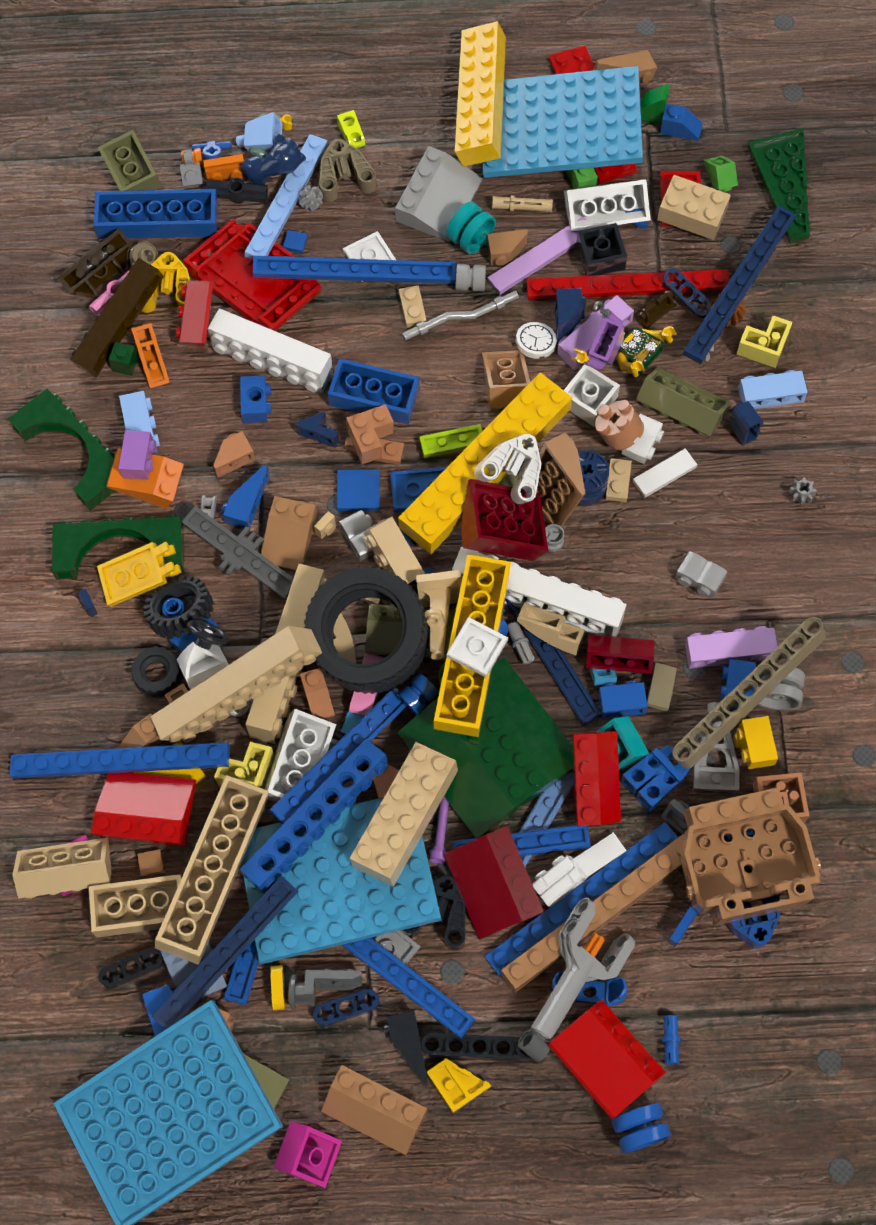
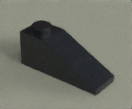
M415 1012L388 1016V1023L383 1024L385 1037L391 1038L392 1045L423 1086L428 1085Z

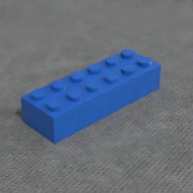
M216 189L95 192L94 229L97 238L105 239L119 228L127 238L211 237L218 231V198Z

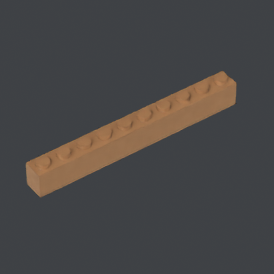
M684 834L593 901L596 905L595 916L578 942V946L590 938L594 932H598L682 868L680 857ZM564 924L501 970L502 978L514 994L563 958L560 952L558 934Z

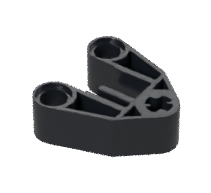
M443 876L433 882L442 921L436 923H443L448 905L452 904L445 932V944L451 951H459L465 945V902L456 881L450 876ZM446 884L450 885V889L447 890V893L443 892V888H445ZM423 925L417 926L414 930L405 929L401 931L408 937L414 938L419 935ZM452 934H458L462 939L459 943L453 944L448 938Z

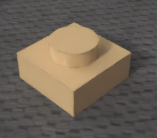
M329 511L314 526L315 534L320 539H323L326 535L329 536L336 528L335 516Z

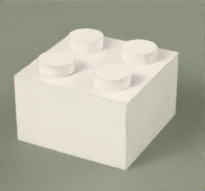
M584 365L564 389L566 393L573 397L570 412L595 427L599 408L602 405H609L617 399L620 385L594 368Z

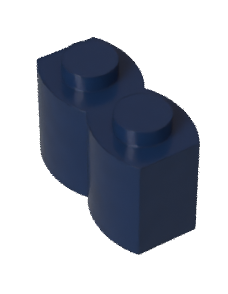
M749 401L737 403L733 407L729 421L730 428L744 446L759 436L760 428L763 425L762 418Z

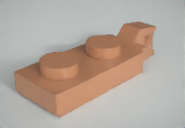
M346 437L345 450L355 451L354 454L357 455L351 438ZM379 439L382 446V458L374 461L400 465L404 443Z

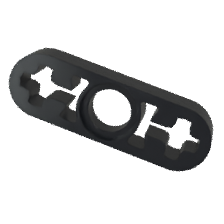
M154 947L102 968L99 973V981L104 987L112 989L160 969L165 961L160 950ZM153 953L156 956H160L154 965L152 962L145 963L147 968L143 970L140 958L145 962L151 959L150 955ZM130 962L138 964V970L134 974L126 973V966ZM121 967V972L125 976L124 978L121 979V976L117 975L113 977L112 983H110L108 980L104 981V979L107 977L108 972H111L112 974L119 973V970L117 968Z

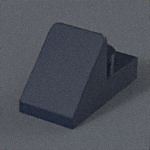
M325 412L298 421L296 424L297 433L300 436L334 448L339 443L338 432L332 427H324L326 423Z

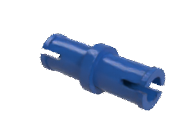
M666 1015L663 1016L664 1037H662V1043L665 1047L664 1064L674 1066L675 1063V1065H679V1044L681 1043V1038L678 1037V1016L669 1015L668 1018Z

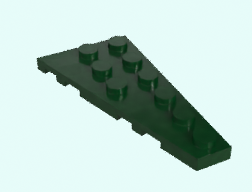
M804 128L749 142L748 150L774 209L776 210L779 205L796 214L794 221L785 233L789 243L792 244L809 239L810 225L807 205Z

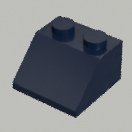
M581 288L556 290V346H558L559 341L564 336L568 337L573 332L574 328L581 323V319L585 318L586 296H582Z

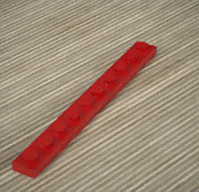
M728 269L680 271L700 292L723 291L730 281ZM665 272L527 279L528 300L556 299L557 289L581 288L582 296H586V298L613 297L616 295H655L669 289L663 283ZM668 274V281L670 283L674 281L678 285L677 287H675V289L678 291L679 287L682 284H684V282L681 281L679 284L676 281V274ZM684 287L681 290V293H693L689 287Z

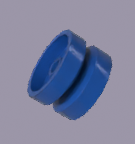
M660 1103L637 1107L611 1120L615 1133L631 1132L622 1137L618 1142L622 1154L648 1147L672 1136L668 1124L659 1123L652 1125V1123L664 1116Z

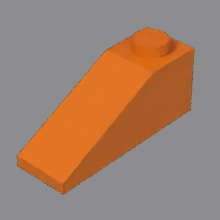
M149 323L132 328L131 330L150 389L170 383L152 324Z

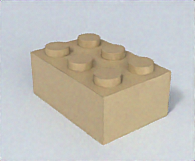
M674 175L660 205L657 220L714 240L728 208L731 195Z
M393 517L384 519L362 532L365 536L363 541L369 549L372 548L375 556L373 557L379 567H383L388 572H393L396 576L398 575L407 584L415 580L416 575L425 574Z

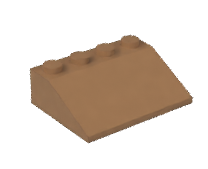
M566 432L547 441L539 451L541 469L537 493H540L544 516L550 525L557 524L561 527L585 495L578 449Z

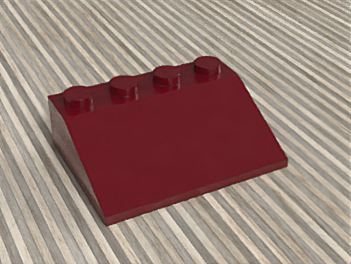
M469 479L461 524L463 549L535 561L548 552L540 493L536 492L535 498L529 502L517 504L511 498L513 487ZM521 489V496L526 498V491Z
M508 826L444 854L479 940L544 912Z

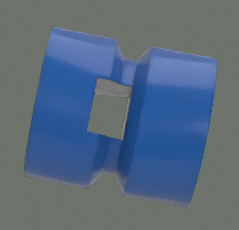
M419 673L411 681V686H406L397 695L414 714L418 715L426 707L427 701L431 702L439 695V691L424 675Z

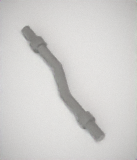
M513 291L503 297L498 296L492 302L473 311L445 312L429 321L417 323L416 327L403 332L402 335L406 341L418 334L423 335L429 329L448 320L475 319L494 309L499 310L505 307V304L519 298L518 293Z

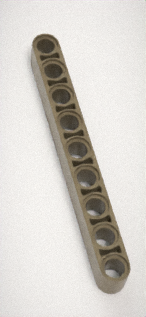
M810 617L806 619L675 745L673 756L682 768H691L699 762L824 641L826 631L819 618ZM813 628H819L818 632L809 633ZM796 644H803L799 649L793 648ZM787 659L786 663L782 665L777 664L779 660ZM764 675H771L769 679L761 680ZM755 690L751 696H745L747 691ZM734 705H737V706H738V709H737V710H735V711H733V712H730V711H729V709H730L732 706H734ZM722 721L719 727H713L715 722ZM706 737L704 742L696 743L698 738ZM684 752H690L687 758L680 759Z

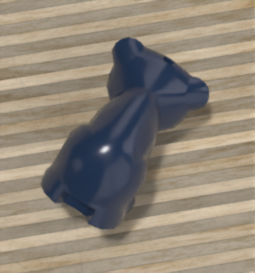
M278 133L270 153L265 158L261 156L250 157L242 163V169L252 183L266 184L271 176L294 172L306 160V156L301 153L298 145L292 139Z

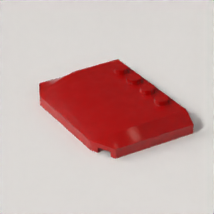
M230 220L183 260V265L197 281H213L212 292L248 320L277 331L321 292V285L315 279L253 278V259L245 257V251L258 228L252 224L246 223L244 226L236 224V220ZM275 242L268 255L295 257L277 242Z

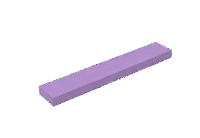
M583 216V217H581L580 219H578L577 221H579V220H587V219ZM570 225L489 276V284L501 295L577 246V231H571Z

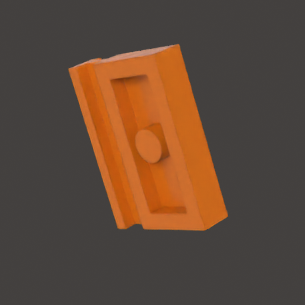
M243 154L203 160L207 180L227 181L233 178L247 177L242 169V163L244 162Z

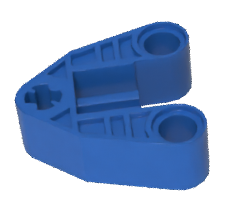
M780 893L763 899V905L780 901ZM750 902L743 904L744 909L751 908ZM735 903L727 904L728 908L734 909ZM780 911L762 915L763 922L760 916L748 918L747 926L744 919L725 924L732 934L754 949H761L770 940L780 918ZM757 932H759V935H763L761 941H758L759 938L755 939L754 937Z

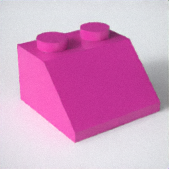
M290 1121L274 1169L326 1188L342 1141L309 1126Z

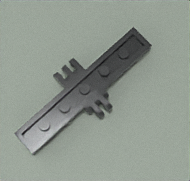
M194 506L182 521V524L223 554L221 557L223 562L219 569L224 571L229 565L230 567L225 573L228 576L234 571L239 572L241 569H244L285 600L294 578L256 551L264 539L260 536L256 542H253L257 533L253 531L247 537L246 535L250 531V528L247 526L237 537L201 509Z

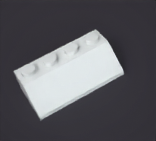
M646 179L564 190L566 213L571 231L584 230L612 223L620 225L651 220ZM633 209H644L643 211L625 213V211H631ZM583 216L587 219V220H579V221H577L578 219H580V218L583 217Z
M297 709L288 714L264 786V790L269 791L267 799L277 802L327 753L336 724Z

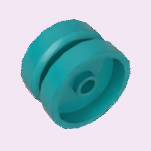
M473 201L467 202L452 217L446 230V237L455 244H460V248L469 255L474 254L487 242V234L493 233L496 219L488 212H482V208Z

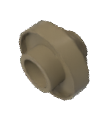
M148 242L135 244L131 248L129 255L131 264L140 258L151 265L159 257L156 248Z

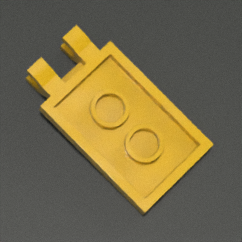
M151 542L98 565L97 568L107 605L115 606L166 584L165 577L180 574L181 570L178 564L174 565L173 562L165 564L163 557L176 554L174 545L169 546L167 542H164L157 546Z

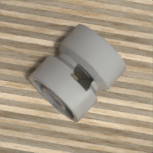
M457 263L456 290L465 291L471 287L473 291L484 292L486 265H474L470 268L467 264Z

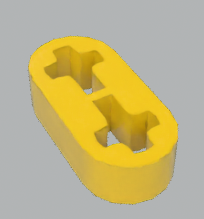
M283 965L271 966L273 1010H284L285 986Z

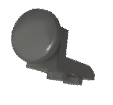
M327 968L322 970H306L305 983H297V975H292L288 989L290 1009L296 1010V1004L315 1006L316 990L353 991L362 987V971L354 969L332 970Z

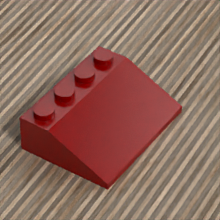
M129 772L108 773L94 811L91 834L99 838L108 837V839L186 847L196 780Z
M603 1000L592 1006L548 1044L612 1120L666 1073Z

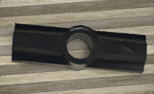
M233 178L230 181L207 180L206 189H216L217 198L230 199L235 204H241L244 201L266 203L268 198V185L245 183L241 178Z

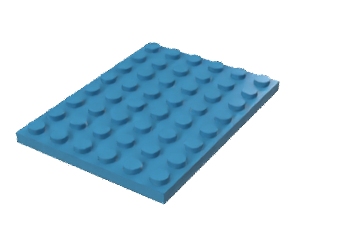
M638 66L504 80L501 158L483 162L484 178L643 163Z
M384 798L354 804L349 808L346 807L341 812L340 818L325 829L324 835L309 846L308 852L294 861L291 870L281 875L299 892L255 938L260 964L442 921L423 836H421L397 882L392 887L353 868L350 861L352 853ZM315 814L312 820L320 819L322 814ZM281 822L255 829L241 862L242 867L283 825ZM306 830L298 831L296 836L301 837L305 835ZM283 847L280 853H287L290 847ZM274 863L267 864L264 870L272 869ZM244 878L249 909H251L264 894Z
M210 1000L53 1103L115 1225H134L283 1128L280 1119L214 1000Z

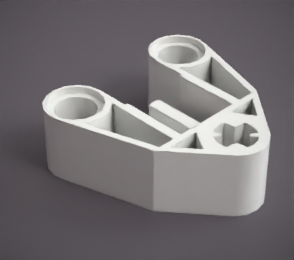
M524 434L497 445L476 466L474 471L477 480L488 482L498 477L511 453L512 456L505 468L507 474L516 476L523 461H525L511 490V498L517 504H524L533 500L537 492L541 460L537 441L531 434ZM484 467L489 468L490 476L484 473ZM521 488L526 491V498L521 496Z

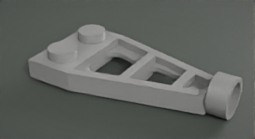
M719 702L709 703L707 713L709 714ZM722 721L715 722L713 727H719ZM730 732L723 737V744H716L711 749L724 753L727 763L726 767H708L706 765L707 753L694 765L693 790L739 792V765ZM703 736L700 743L704 742L706 737Z

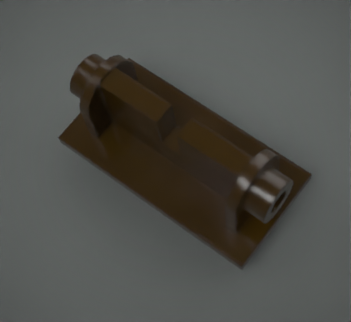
M670 290L661 292L635 312L633 316L647 329L677 306L672 300L673 293Z

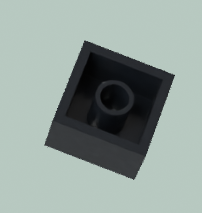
M617 223L577 231L576 245L586 276L602 275L626 269L627 254Z

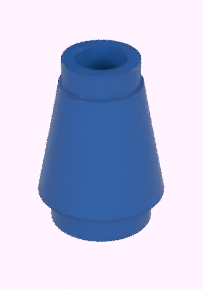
M170 598L164 602L162 611L168 618L178 617L184 612V604L177 598Z

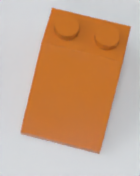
M118 448L106 487L166 509L174 500L184 464L164 456L152 454L153 471L149 472L148 480L123 478L119 471L122 449Z

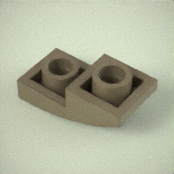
M655 662L647 696L648 707L668 711L677 668Z

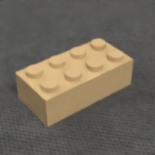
M181 874L89 886L92 933L96 937H105L160 929L182 879Z

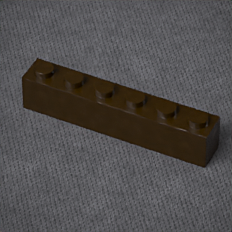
M138 258L131 265L126 277L120 281L114 295L108 299L102 313L97 315L95 323L85 333L83 341L79 347L75 348L70 360L76 366L97 378L109 360L114 343L121 342L164 278L163 274L154 266Z

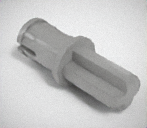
M519 622L509 624L508 633L513 642L512 647L516 648L523 664H530L534 661V656L528 645V638L524 637Z

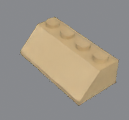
M108 837L17 851L12 876L18 899L34 898L46 894L56 895L60 892L80 891L89 888V886L110 884L111 862Z

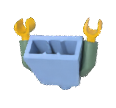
M274 112L269 114L262 113L256 119L245 124V135L236 137L237 146L239 148L245 147L252 156L265 158L274 147L275 137L278 133L282 135V128L287 131L292 129V117L286 114L280 118Z

